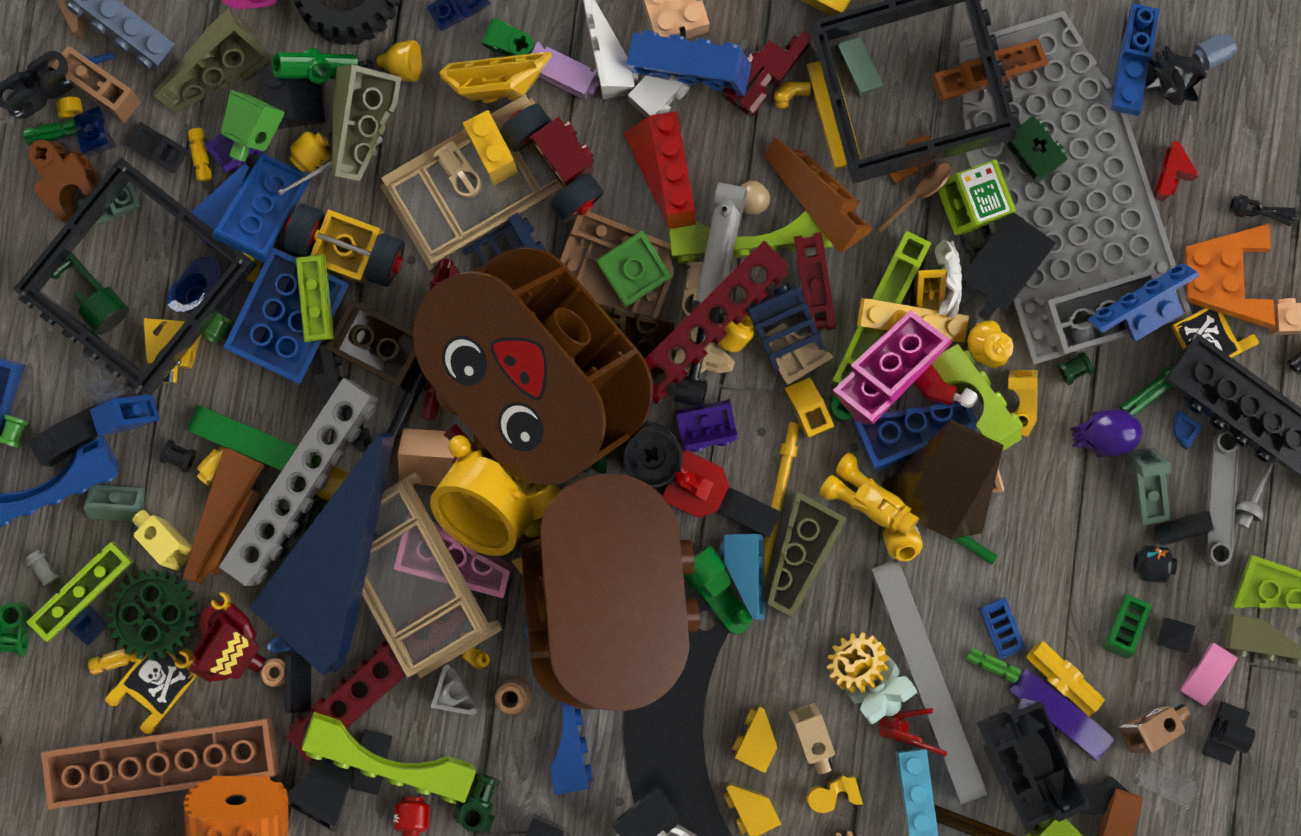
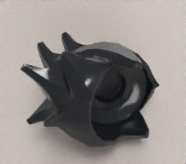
M1166 45L1162 51L1164 59L1159 52H1156V61L1153 59L1149 61L1154 72L1157 74V79L1146 82L1145 85H1148L1145 90L1159 92L1163 98L1173 105H1182L1184 100L1197 102L1199 98L1193 86L1206 78L1207 74L1204 67L1196 59L1174 54Z

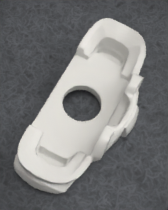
M943 240L935 247L938 266L947 271L945 301L940 303L939 315L954 318L958 314L962 296L960 258L954 241L948 242Z

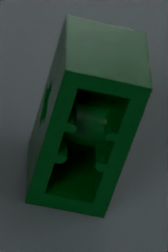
M1033 115L1020 125L1021 128L1016 129V139L1003 143L1037 185L1061 167L1068 159L1065 156L1066 150L1058 141L1054 142L1048 134L1049 129L1041 119L1037 120ZM1038 145L1042 147L1041 151L1034 152L1032 149Z

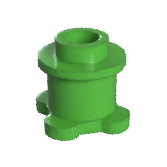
M218 313L201 336L215 344L218 340L224 342L223 337L229 327H233L235 323Z

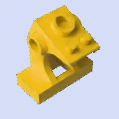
M1010 370L1008 389L1015 391L1020 401L1018 408L1010 414L1015 413L1018 417L1025 416L1027 418L1020 421L1023 425L1021 434L1028 437L1037 421L1038 370Z

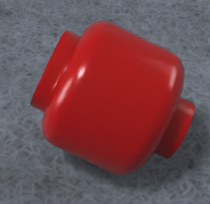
M402 797L401 801L394 805L393 829L397 832H402V836H419V833L428 831L430 826V805L425 803L422 797Z

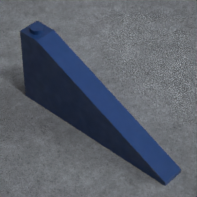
M391 433L379 434L250 606L264 622L321 675L331 671L337 672L345 664L346 659L344 657L351 649L395 438Z

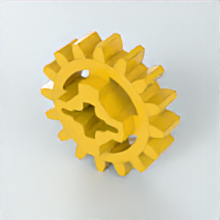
M863 632L859 638L852 633L849 641L842 637L840 639L842 645L840 647L835 645L832 647L836 652L835 655H828L827 657L832 663L827 666L828 671L831 673L830 678L841 690L847 688L852 694L856 688L864 693L865 686L867 685L875 688L873 681L876 679L882 681L884 678L880 672L888 671V667L884 663L889 660L885 653L886 649L881 642H878L875 636L872 635L868 638ZM869 650L873 652L874 658L871 657ZM842 668L845 669L844 671L847 673L846 676L843 675Z

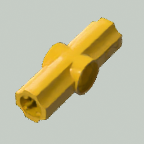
M1041 640L1029 651L1025 657L1028 662L1047 678L1046 681L1058 693L1067 697L1087 716H1091L1102 706L1105 700L1102 695L1083 679V674L1067 660L1064 661L1044 641Z

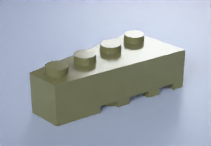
M798 491L767 603L770 607L792 619L795 618L847 523V518Z

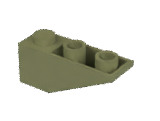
M1226 614L1222 647L1231 649V654L1248 657V651L1259 653L1258 659L1276 661V656L1287 657L1286 663L1301 665V647L1266 621L1259 618Z

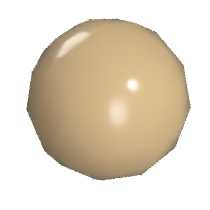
M747 181L741 186L747 187L743 212L748 215H758L764 212L771 200L768 190L758 181Z

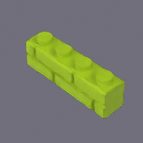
M110 542L59 593H56L27 621L28 625L46 642L51 641L134 561L117 543Z

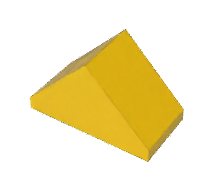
M946 269L917 271L913 279L915 307L939 311L940 303L945 301Z

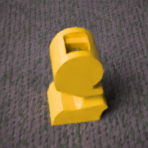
M840 774L837 778L828 781L827 788L814 786L807 794L809 806L818 813L833 811L839 792H845L849 802L855 805H863L854 775Z

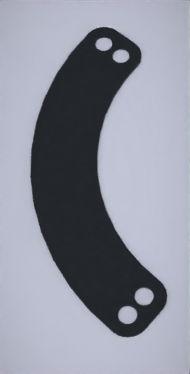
M684 582L685 597H694L696 599L699 613L705 610L711 611L696 590L692 591L687 583ZM718 619L716 626L710 631L699 629L698 632L689 633L690 646L688 658L680 677L670 690L651 704L627 710L625 718L627 772L634 804L658 785L680 812V817L677 818L679 821L678 825L688 829L697 836H732L719 811L710 785L703 739L704 707L708 685L717 656L729 633Z

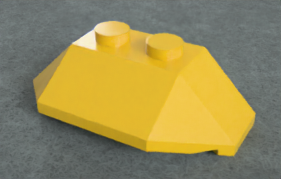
M551 51L449 63L439 73L440 77L459 95L469 100H482L483 103H491L504 97H508V100H516L533 86L552 55Z

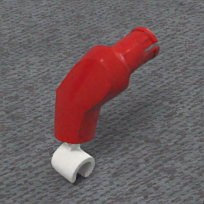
M932 364L913 382L922 396L928 401L953 406L954 401H957L965 408H971L978 399L977 394L968 388H965L963 393L959 395L957 393L958 388L941 380L938 371Z

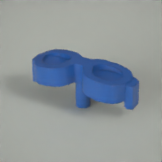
M276 637L271 643L267 644V649L272 652L291 651L294 654L300 655L282 637Z

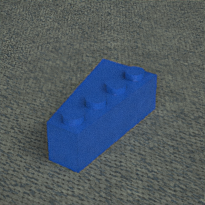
M644 30L643 34L633 32L626 63L633 73L670 80L672 75L675 76V80L683 84L694 86L699 81L703 85L711 87L710 90L722 92L723 87L735 89V95L745 97L752 66L740 46L725 42L723 46L714 45L712 41L702 38L696 39V42L688 41L685 37L671 34L668 38L659 36L658 33Z
M955 401L953 406L936 404L923 408L915 407L903 411L884 412L874 424L858 423L853 417L852 426L874 474L911 459L918 449L925 447L928 441L951 420L974 431H977L976 424L978 421L972 408H965Z

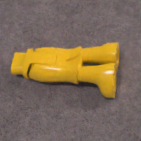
M850 452L844 455L838 463L836 475L859 488L858 491L855 493L839 478L831 475L823 483L819 495L824 499L844 501L851 505V509L859 510L878 525L888 529L891 528L892 532L899 531L905 536L912 531L919 521V518L910 512L911 508L906 506L899 497L880 487L873 478L869 479L863 475L858 469V459Z

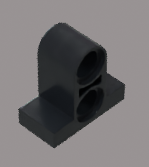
M1221 701L1202 754L1231 765L1236 751L1247 753L1255 738V730L1246 726L1250 712Z

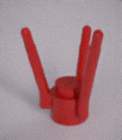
M933 708L899 711L893 716L881 718L879 733L882 737L891 738L894 741L904 742L921 749H927V751L942 756L948 755L947 751L921 742V737L909 734L908 723L903 719L905 717L932 714L934 712Z

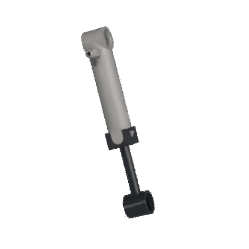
M722 182L718 183L696 300L693 301L691 313L729 276L740 219L745 206L747 187ZM720 307L713 309L711 318L715 323L720 324L723 309ZM698 327L696 343H702L705 339V332L702 328ZM703 360L697 365L693 362L691 363L689 376H686L676 385L674 402L703 407L708 386V380L700 379Z

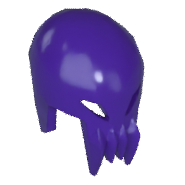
M1119 409L1092 412V417L1087 423L1070 428L1071 431L1075 432L1072 434V436H1075L1072 441H1076L1072 447L1091 449L1097 454V458L1127 454L1139 444L1143 436V428L1140 421L1134 415Z

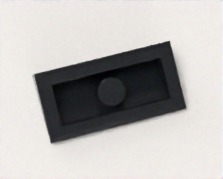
M1203 511L1155 526L1157 543L1161 546L1215 530L1209 511Z
M301 655L285 657L284 711L286 713L307 712L311 708L312 665Z

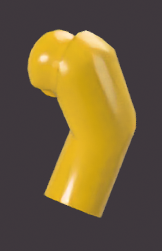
M790 81L784 83L774 93L775 107L786 109L789 106V100L794 95L810 96L811 83Z

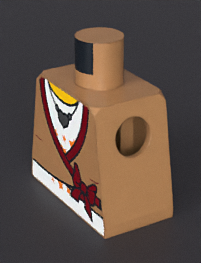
M1180 704L1175 708L1172 706L1157 707L1123 724L1118 729L1131 753H1153L1185 733L1182 723L1191 719V714L1184 704Z

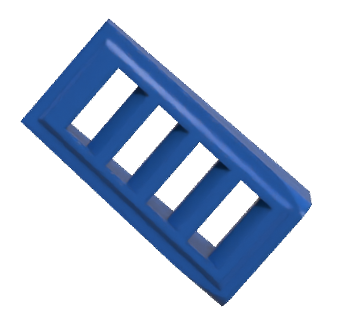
M1006 597L999 598L977 608L999 660L1026 649ZM1002 609L1003 614L990 619V613ZM1006 619L1008 624L994 629L993 624ZM1009 629L1011 630L1012 634L998 639L997 634ZM1015 639L1016 645L1004 650L1002 649V644Z

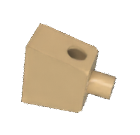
M815 703L788 712L808 764L814 763L817 774L831 771L833 766L829 757L834 756L835 751L822 714Z

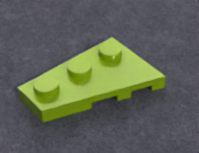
M1250 554L1231 606L1233 608L1279 607L1301 609V571Z

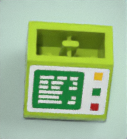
M996 159L950 176L946 183L938 190L955 235L975 231L1016 212Z

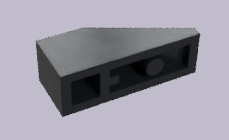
M105 399L49 427L27 441L40 464L53 467L75 453L78 446L100 437L97 434L90 409L109 400Z

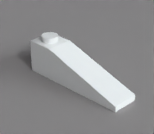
M583 0L602 98L609 99L628 95L635 88L634 85L639 83L638 74L633 73L626 65L628 57L596 1Z

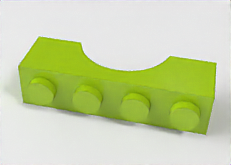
M956 344L940 354L932 365L938 371L941 380L957 387V392H963L965 388H968L977 394L978 400L984 407L983 414L976 424L977 432L1003 444L1004 451L1022 440L1021 428L1023 425L1015 413L1010 414L1005 408L1007 403L999 392L994 393L990 388L991 382L984 371L979 372L974 366L976 362L968 350L963 351Z

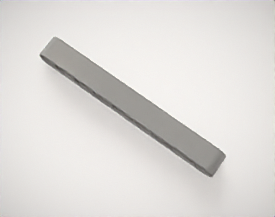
M893 560L870 569L908 673L917 690L916 694L922 709L933 708L934 710L932 714H925L937 748L948 753L947 756L940 755L959 804L962 805L986 796L987 792L898 560Z

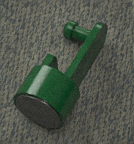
M71 252L51 278L57 280L61 277V273L71 266L94 292L87 299L79 290L74 293L75 300L80 305L78 314L96 335L104 334L123 321L129 308L111 287L103 288Z

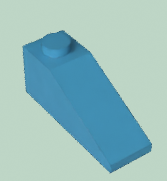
M724 535V541L721 542L720 547L724 563L752 619L765 620L764 535Z

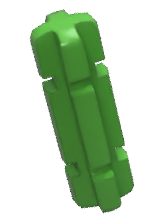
M971 648L966 657L967 662L975 666L980 665V668L997 676H1004V679L1013 683L1020 676L1021 670L1012 665L1007 666L1006 662L988 654L983 655L982 651Z

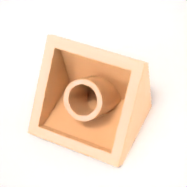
M403 429L398 450L399 482L417 472L422 481L418 485L438 486L453 466L452 461L456 458L449 451L448 445L450 441L443 436L446 431Z

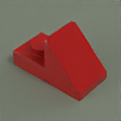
M1173 141L1166 150L1153 195L1154 199L1164 201L1170 195L1175 194L1179 179H1176V177L1188 181H1193L1199 177L1184 148L1178 141Z

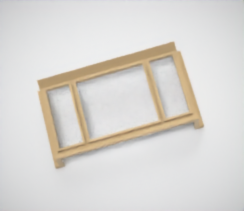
M526 94L493 112L491 116L498 130L500 131L511 115L520 109H525L535 104L532 98L528 100ZM465 129L381 177L384 182L380 186L430 271L437 268L438 261L509 220L508 217L517 212L518 214L524 212L563 189L558 179L535 150L533 143L516 152H512L509 149L515 161L518 174L495 186L492 184ZM449 142H454L472 169L479 175L481 190L473 198L465 199L456 193L449 180L450 176L445 172L439 161L434 158V152ZM465 174V176L470 181L474 189H476V178L472 175ZM459 178L457 181L458 189L462 193H470L461 178Z
M414 472L383 492L362 591L366 603L407 678L415 674L423 678L503 630L498 620L488 623L416 493L414 486L422 482L417 472Z

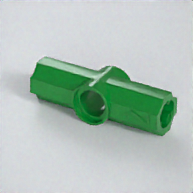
M315 48L307 49L303 53L277 52L276 55H273L272 59L273 75L276 78L310 79L316 84L324 83L328 79H335L337 66H358V58L354 54H325Z

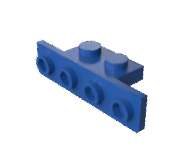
M1186 264L1176 265L1159 278L1148 281L1135 292L1122 296L1116 303L1098 310L1088 320L1101 333L1124 321L1130 338L1137 341L1184 314L1175 290L1199 277V274Z

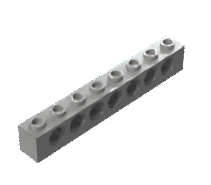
M342 379L219 568L244 586H255L264 580L268 573L266 568L271 561H275L282 553L283 542L287 537H291L299 526L297 521L303 513L306 514L314 504L313 497L317 491L322 490L327 485L330 479L328 474L334 466L337 467L345 457L344 450L348 444L353 443L358 438L361 432L359 427L365 419L368 420L375 412L377 397L354 381ZM350 406L353 414L348 421H345L343 411L346 407ZM331 430H335L337 439L331 445L328 442L327 436ZM316 453L321 456V464L317 468L312 464V458ZM300 477H303L305 479L306 486L304 490L300 492L297 489L296 484L297 480ZM285 500L290 504V511L286 515L281 511V505ZM269 524H272L275 530L272 538H268L266 535V527ZM254 547L259 552L256 562L250 556L251 550Z

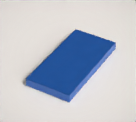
M261 153L214 230L212 238L264 262L308 187L311 178L280 195L278 193L279 189L288 187L308 174Z

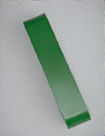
M198 404L186 429L191 433L281 471L297 449L295 445ZM315 454L312 458V464L317 468L321 462V456Z

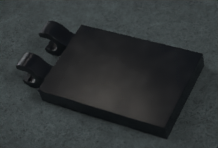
M1014 212L1007 215L963 273L962 280L966 285L961 290L960 303L965 306L974 292L978 291L989 299L978 315L983 320L988 321L998 307L1006 311L1055 246L1056 242Z

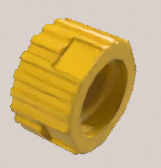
M64 97L56 102L59 117L74 118L83 113L82 102L78 97Z

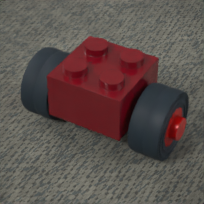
M537 103L515 112L500 129L499 132L512 152L519 151L533 143L535 150L563 186V189L552 199L551 206L564 222L589 212L594 207L593 204L603 195V189L591 175L593 173L594 155L585 143L580 145L577 142V132L568 120L563 123L558 116L551 121L541 105Z

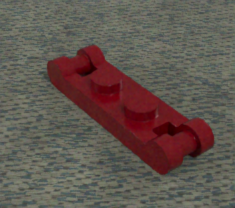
M822 232L813 233V236L805 238L802 235L794 236L802 295L805 302H807L817 329H836ZM815 247L816 255L806 256L805 249ZM825 311V317L815 319V312ZM807 326L808 333H812L810 327Z

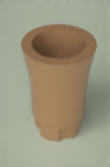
M507 677L495 689V703L498 709L507 715L516 716L523 714L530 708L533 702L532 687L521 677ZM510 692L517 694L518 699L514 703L509 702L507 699V695Z

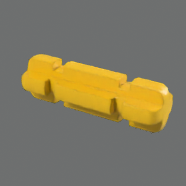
M192 128L188 130V137L192 143L190 147L193 163L197 168L195 170L196 179L199 182H207L212 180L213 177L211 169L208 167L210 165L208 151L205 147V142H203L205 140L204 131L201 128Z
M123 648L104 654L102 658L98 656L88 661V669L92 675L102 673L104 669L107 671L129 664V661L133 663L140 661V659L136 658L137 650L130 656L126 654V649Z

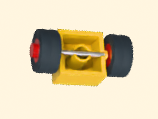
M301 203L294 211L292 217L289 218L285 228V250L302 257L326 255L328 272L363 285L368 280L383 287H389L396 274H399L404 262L402 257L405 242L402 239L384 234L378 227L329 209L324 219V212L322 210Z

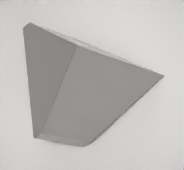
M448 663L443 666L431 708L474 715L480 710L453 665Z

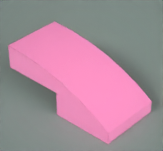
M1210 643L1198 666L1193 667L1180 692L1202 706H1206L1231 671L1238 657L1217 644Z

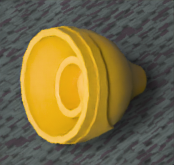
M414 40L397 42L388 51L377 57V65L391 75L402 77L401 81L417 82L422 70L420 46Z

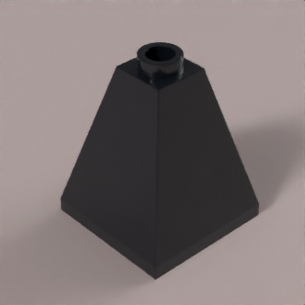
M326 758L287 793L288 805L335 833L339 827L355 767L350 766L349 769L341 768L333 764L334 760Z

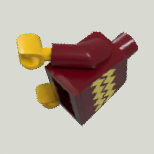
M219 592L220 596L225 600L222 606L215 600L211 601L212 606L215 609H223L225 611L224 614L219 612L194 653L189 649L179 651V654L186 657V662L180 659L175 660L176 667L185 668L188 666L190 672L208 682L228 680L229 678L237 680L241 678L246 668L260 672L265 664V657L256 654L259 645L256 641L254 627L249 618L236 605H230V596L225 592Z

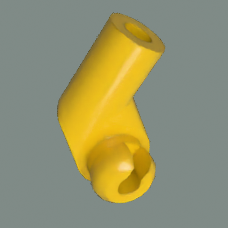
M469 632L460 633V638ZM476 646L461 654L462 659L476 669H483L490 663L489 655Z

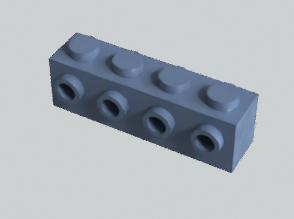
M65 0L64 2L70 12L78 17L82 16L90 22V26L102 35H107L113 40L112 42L115 46L124 52L128 51L146 69H151L156 73L173 52L175 44L118 0Z

